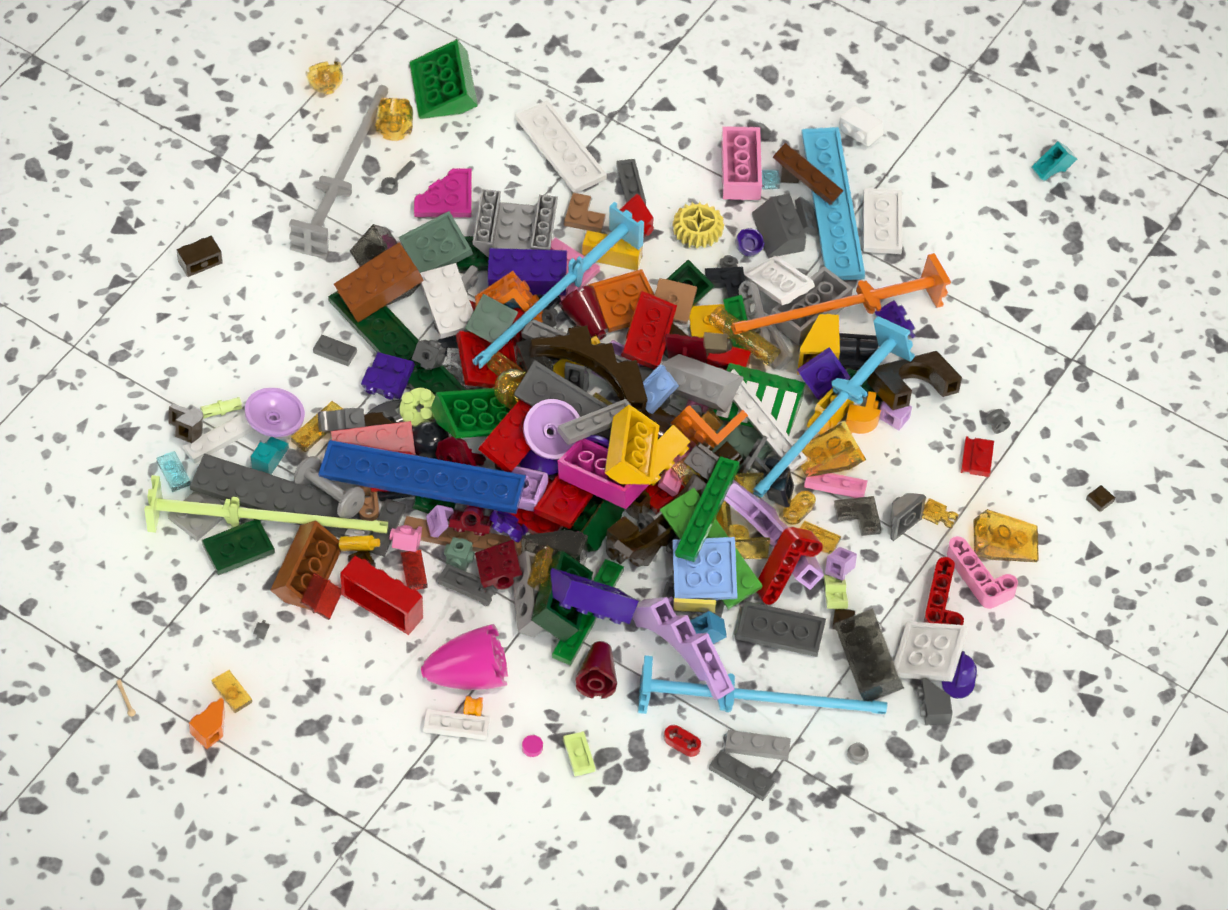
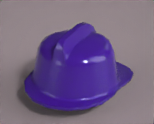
M965 651L961 652L953 681H942L943 690L955 699L969 696L975 687L977 666L973 659L965 654Z

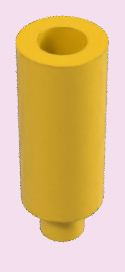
M372 535L342 536L339 539L341 551H367L380 546V539H374Z

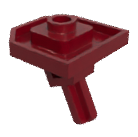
M451 436L438 442L436 450L438 460L471 466H483L486 461L482 454L472 453V449L468 447L467 442L462 438L455 439Z

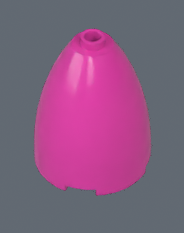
M491 624L473 629L440 646L421 666L423 678H427L429 682L440 686L462 690H484L507 686V681H504V677H508L506 656L500 640L496 638V636H499L496 626Z

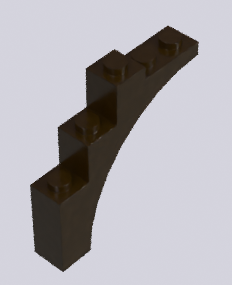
M588 326L568 328L567 335L531 339L529 348L531 357L547 356L562 358L585 366L602 377L614 389L621 401L627 399L639 412L645 411L648 399L637 360H624L617 363L612 343L592 345Z
M693 474L675 499L693 488L701 497L708 480L701 475ZM660 514L652 523L638 533L625 539H618L613 547L618 550V554L625 559L631 558L629 561L635 566H649L661 546H667L676 534L663 515Z

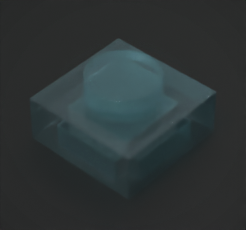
M762 170V189H780L779 170Z

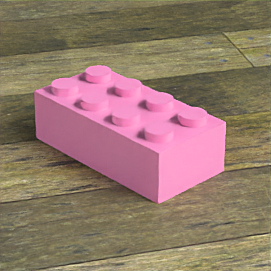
M722 127L723 199L761 200L760 127Z

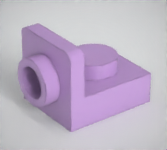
M436 505L426 516L431 537L438 538L448 528L447 519L454 513L453 508Z

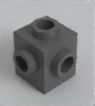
M435 340L418 341L412 360L421 363V367L432 370L444 363L446 348L441 347V343Z

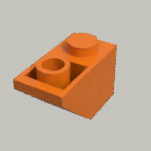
M222 698L210 703L206 710L201 714L195 715L189 722L190 734L206 749H209L223 737L225 705Z

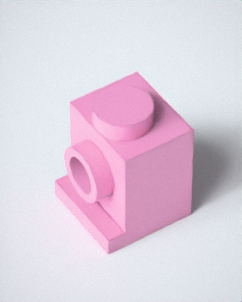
M401 525L396 529L392 528L390 532L392 548L416 552L420 547L422 527L418 526L416 530L408 525Z

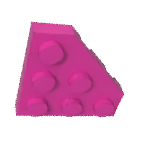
M453 168L447 172V176L443 179H438L431 184L422 195L418 194L414 197V217H438L450 211L453 217H471L472 168Z

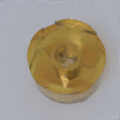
M382 98L376 108V132L382 134L383 138L390 141H399L404 139V136L410 135L413 130L414 113L410 101L400 98Z

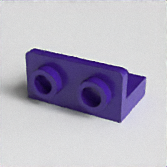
M893 300L881 307V311H875L877 317L879 316L910 330L909 335L912 338L916 337L913 332L916 328L910 319H906L905 315H907V312L902 304L898 305Z

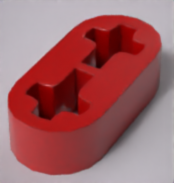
M670 725L665 729L664 741L667 745L689 757L697 756L700 753L701 741L697 736L677 725ZM670 734H677V737L674 736L673 738H670ZM695 744V747L688 748V745Z

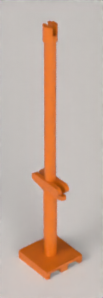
M933 253L927 256L920 279L874 289L867 281L860 280L856 288L857 295L748 321L732 323L731 329L734 335L748 332V330L863 303L869 314H873L875 309L881 311V299L926 289L935 307L939 308L944 306L942 298L947 296L946 285H950L951 280L936 254Z

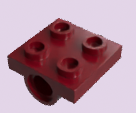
M467 505L464 511L454 510L449 521V527L453 528L454 531L465 532V530L473 531V534L479 536L489 534L494 524L490 517L485 515V508Z
M514 540L475 552L483 588L494 585L497 589H508L514 584V577L523 575Z

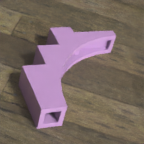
M733 480L724 500L744 516L775 547L781 533L788 526L779 519L776 510L761 498L758 499ZM801 555L792 572L795 579L809 590L824 576L816 556Z

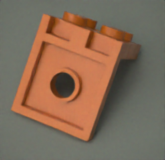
M511 271L475 296L476 306L483 294L502 304L514 298L524 312L528 311L539 300L537 295L531 294L528 284L525 281H521L514 271ZM541 311V312H540L535 318H533V319L536 320V321H539V322H543V321H542V313H543V311Z
M688 405L671 424L690 441V447L694 448L698 442L702 444L705 441L715 448L748 415L742 410L716 434L695 410Z

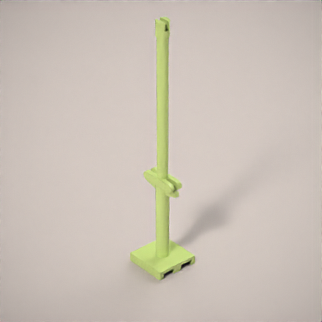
M155 475L151 476L152 489L148 490L149 505L145 506L144 509L148 532L155 533L160 511L224 517L226 522L231 524L232 527L239 526L240 518L306 524L316 520L322 526L366 530L387 534L389 525L388 521H368L240 508V501L237 497H232L231 502L230 499H226L224 505L163 499L160 476Z

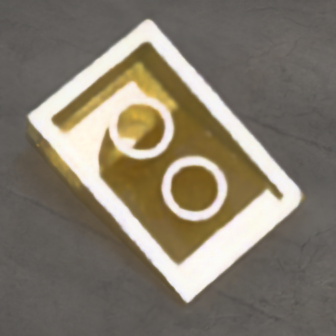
M843 421L815 437L806 445L802 453L807 457V461L801 465V468L806 477L850 470L866 461V458L846 422Z
M986 509L973 519L974 552L977 556L999 561H1039L1037 525Z

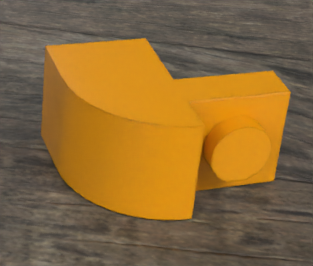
M869 391L865 407L849 405L845 425L846 432L865 434L873 431L878 426L881 410H878L879 401H875V392Z

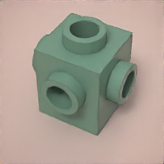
M453 537L451 543L447 544L444 550L446 565L449 564L467 571L469 564L473 562L475 557L473 543L463 538Z

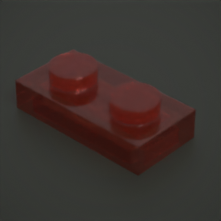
M421 550L401 552L406 586L415 590L428 588Z

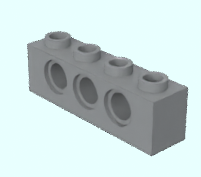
M524 551L519 556L523 575L514 577L513 584L517 630L519 633L536 637L545 630L531 621L544 573L543 559L540 555Z

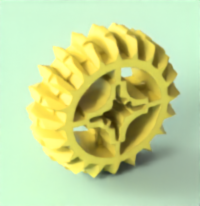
M700 201L698 204L691 202L690 206L685 204L683 208H679L678 213L674 215L672 225L677 240H681L682 244L688 243L689 248L694 245L697 249L699 246L705 249L707 244L712 246L714 242H718L724 230L723 216L720 215V211L715 210L714 206L709 207L708 203L701 205Z

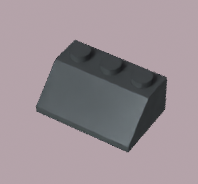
M790 193L773 196L752 212L757 230L763 236L764 249L768 258L805 251L806 234Z

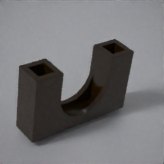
M936 350L917 355L911 362L901 359L878 365L869 376L868 384L892 410L907 407L910 404L912 390L903 379L916 378L924 380L932 385L942 397L959 393L962 376Z

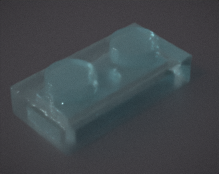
M175 451L156 458L157 464L172 492L190 486L191 481Z

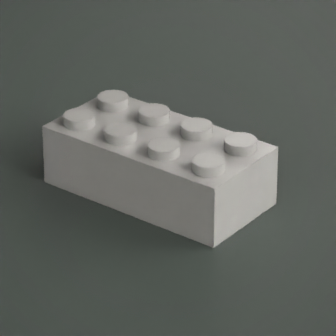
M824 266L810 277L814 282V288L810 289L806 294L793 299L789 304L783 306L781 304L776 305L772 309L771 315L852 296L853 288ZM843 308L835 309V310H831V311H827V312H823V313H819V314H832V315H836V314L839 313ZM819 314L775 325L780 332L799 346L806 339Z

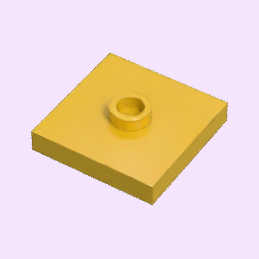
M724 304L692 307L689 316L691 337L704 338V332L728 334L727 339H731Z

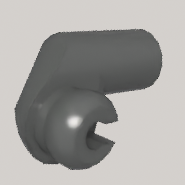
M748 121L747 127H760V139L767 140L769 138L771 130L766 125L756 121Z

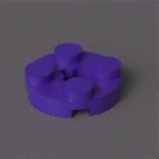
M493 510L489 516L490 520L494 523L492 525L494 530L499 533L504 531L516 542H520L528 533V528L524 524L521 527L517 523L519 519L508 512Z

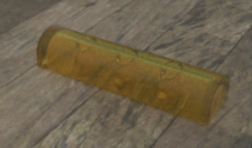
M717 307L710 315L709 323L723 334H728L730 339L745 350L751 351L752 355L767 366H770L781 353V350L754 330L734 335L731 329L732 323L739 322L740 320L722 307Z

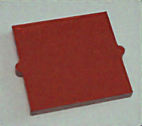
M314 573L300 603L311 609L314 614L317 613L329 620L342 594L341 588L331 583L330 579L326 580Z

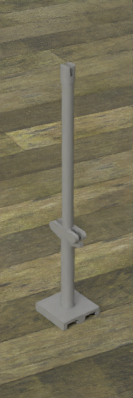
M385 85L378 87L374 99L335 177H319L320 183L316 184V188L325 192V195L311 223L291 219L289 227H291L289 240H291L290 250L327 259L329 255L328 228L322 227L336 197H350L352 194V184L344 181L382 102L388 94L389 89Z

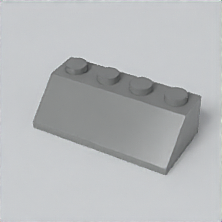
M680 354L661 364L666 367L667 372L672 375L679 385L672 394L724 413L727 412L744 379L740 375Z

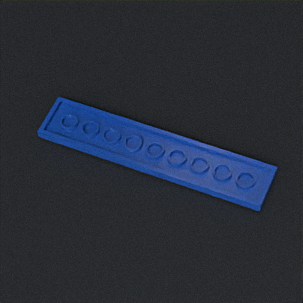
M329 440L318 473L319 477L332 481L517 514L526 482V475L332 440Z

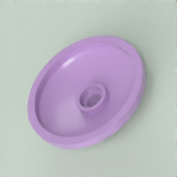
M260 389L251 394L245 404L244 412L248 423L256 431L267 436L284 437L291 435L299 430L304 421L305 410L301 401L294 394L284 389Z
M547 399L535 404L528 411L523 423V433L528 446L543 458L560 459L576 442L567 445L557 432L558 426L580 416L571 405L561 400ZM547 429H551L553 434L549 435Z

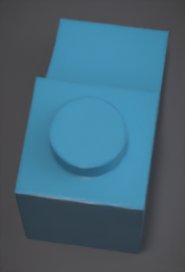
M710 611L690 621L696 634L708 633L713 644L727 637L724 619Z

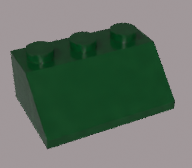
M593 495L571 529L563 526L556 538L582 553L595 552L602 546V542L607 536V529L621 519L625 509Z

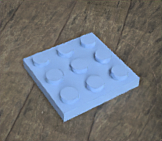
M735 537L706 538L695 562L675 557V551L681 539L673 540L675 598L702 600L737 599Z

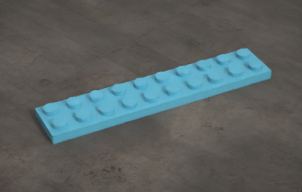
M839 127L802 129L801 135L806 160L844 190L831 206L811 190L823 264L842 280L865 279L864 264Z

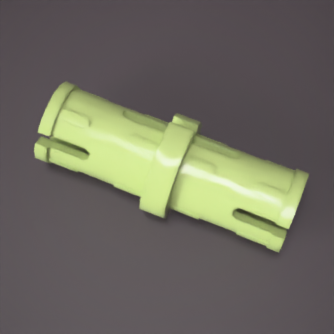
M240 397L225 401L218 400L217 403L200 406V409L203 413V419L241 410L242 402Z

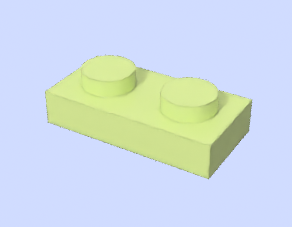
M584 731L563 736L574 776L595 772V764Z

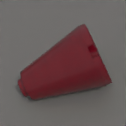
M586 285L583 286L584 290L578 292L576 289L568 294L561 301L562 305H560V308L577 326H588L590 337L597 336L600 341L607 336L608 327L594 287Z
M597 641L591 645L575 678L577 690L588 698L594 699V696H601V699L612 696L616 691L617 677L612 648L610 644L604 641Z

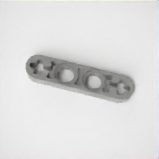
M744 281L739 287V295H742L744 298L748 320L765 317L758 286L753 282ZM754 303L755 309L751 313L750 306ZM767 326L750 330L754 350L760 352L767 351L771 344Z

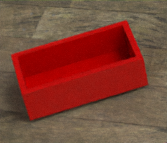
M354 556L340 572L341 592L344 597L405 634L410 635L423 619V596L420 592L405 586L399 579L390 577L384 570L373 567L367 560Z

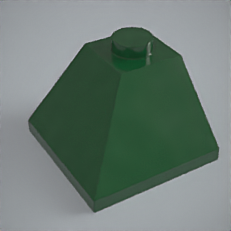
M689 259L667 278V280L697 287L693 306L715 287Z

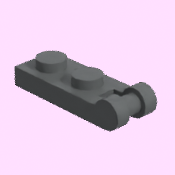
M449 564L446 565L438 578V584L473 598L484 606L490 605L492 596L496 595L499 590L494 585L483 588L480 577ZM481 588L484 589V590H486V592H485V593L481 592V591H480Z

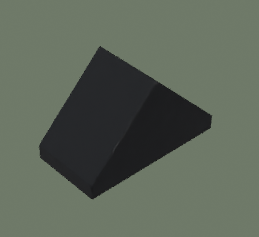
M789 468L783 471L767 491L769 500L785 508L790 507L794 490V482Z

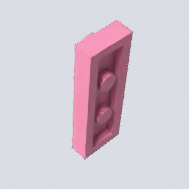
M808 468L804 487L864 499L868 480Z

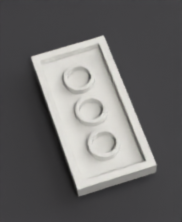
M864 188L863 252L902 254V190Z
M777 256L768 259L744 274L746 281L755 283L760 291L782 306L791 303L793 299L806 294L815 287L812 279Z
M456 263L421 272L420 274L424 280L421 282L440 338L456 335L459 331L468 332L465 327L474 311Z

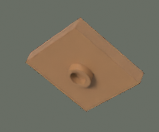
M659 278L654 296L677 305L673 321L688 324L697 287Z

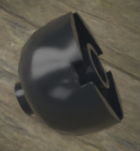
M423 421L412 430L415 456L437 459L436 450L438 442L449 438V434L436 421Z

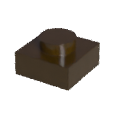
M1100 485L1087 495L1086 500L1099 512H1102L1115 501L1116 497Z
M835 609L832 629L853 632L856 610Z

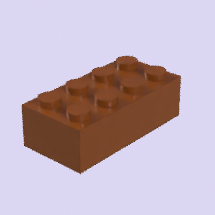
M399 242L335 282L334 286L357 322H360L424 280Z

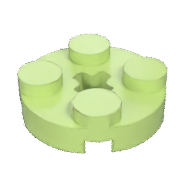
M416 388L404 393L400 403V415L403 420L411 421L414 428L423 421L433 420L434 416L431 406L435 395L425 388ZM419 404L424 406V408L420 409V412L416 410Z

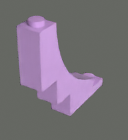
M667 597L644 599L638 603L632 617L636 626L649 629L669 642L686 660L698 679L706 681L714 700L720 699L735 690L709 634H696L688 615L676 616Z

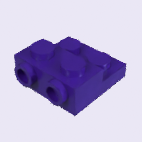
M830 347L797 369L818 400L823 398L833 388L831 384L836 378L849 380L851 378Z
M377 352L372 367L368 366L361 385L365 389L364 391L371 395L377 393L390 400H393V398L401 400L415 364L410 360Z

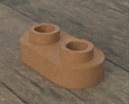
M359 486L364 490L365 496H370L365 498L364 504L359 511V517L362 520L374 521L379 516L377 492H371L370 487Z

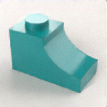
M1057 141L1031 168L1043 181H1046L1058 172H1065L1078 159L1066 145Z
M270 437L265 443L260 442L250 456L252 469L272 475L289 449V443L274 437Z

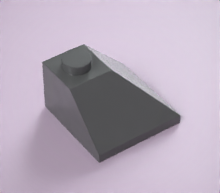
M906 493L902 497H897L892 502L890 515L892 541H895L922 520L926 501L924 494Z

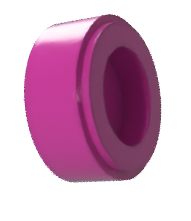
M536 735L525 737L522 741L523 753L529 757L539 756L543 751L542 739Z

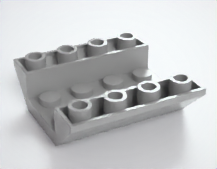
M482 189L473 245L487 257H489V248L550 250L558 196L539 195L537 205L501 202V191Z

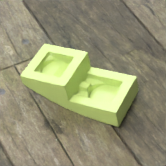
M824 575L827 609H848L846 580L842 581L832 576Z

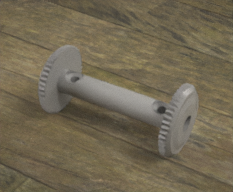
M310 456L297 466L294 473V483L305 486L313 483L339 502L337 508L339 517L351 518L361 510L365 501L364 490L360 487H353L346 492L329 479L319 477L318 473L322 463L318 457Z

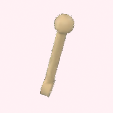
M119 679L116 683L128 708L127 714L133 717L136 711L131 707L122 682Z

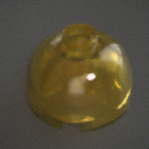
M328 61L317 63L309 67V72L305 71L310 87L319 93H324V95L334 93V90L339 88L344 78L342 65L337 61L330 65Z
M507 369L496 378L494 394L502 405L512 409L520 400L513 394L526 375V372L520 369Z

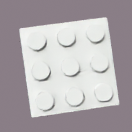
M907 621L891 671L893 677L927 678L928 680L952 682L968 632L966 625Z

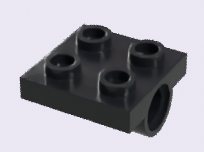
M839 333V361L846 370H859L878 349L876 335Z

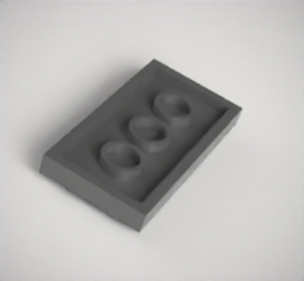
M745 601L736 639L818 657L826 618Z

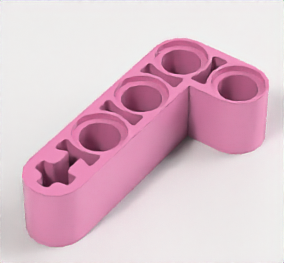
M956 536L949 541L947 557L954 561L955 569L983 607L992 609L1014 598L1018 586V580L1015 576L1005 574L994 579L964 538Z

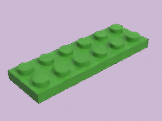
M695 488L660 509L661 514L679 539L682 538L701 498ZM715 518L706 538L728 537ZM736 547L737 599L722 600L728 610L763 588Z

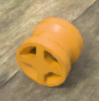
M466 696L464 714L482 716L483 698L473 699L471 696Z

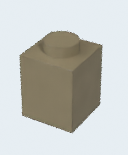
M704 332L707 358L709 353L721 354L727 352L728 334Z

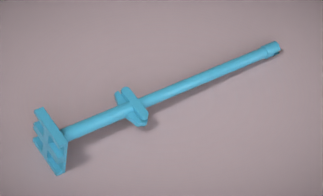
M614 201L609 206V230L612 232L584 258L579 256L577 261L572 258L568 264V274L489 347L479 353L473 359L474 365L479 364L481 369L491 360L493 355L571 283H574L576 287H580L583 274L621 238L639 250L643 246L644 222L642 220L639 222L633 220L632 213L628 210L622 212L617 209V203Z
M879 316L873 321L879 348L850 380L836 378L832 381L833 392L838 394L837 397L766 477L753 489L755 496L758 498L763 497L775 480L847 399L857 404L863 402V397L867 396V392L861 385L890 352L910 362L912 361L915 354L910 352V349L913 347L912 341L908 339L910 330Z
M644 656L642 675L640 676L638 713L647 714L651 692L713 698L707 684L652 679L653 656ZM729 673L728 677L735 690L717 699L719 709L726 712L732 711L734 699L868 711L877 714H886L887 702L862 701L735 688V676L732 673Z

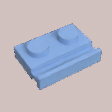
M661 364L643 382L648 399L646 410L652 414L679 387L672 375L665 369L666 367Z

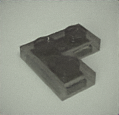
M874 496L834 500L837 521L857 519L861 536L881 534L882 528Z

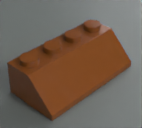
M316 520L300 525L270 591L285 603L311 611L315 610L341 553L339 539Z

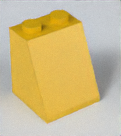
M819 314L800 348L798 368L829 347L839 360V315Z

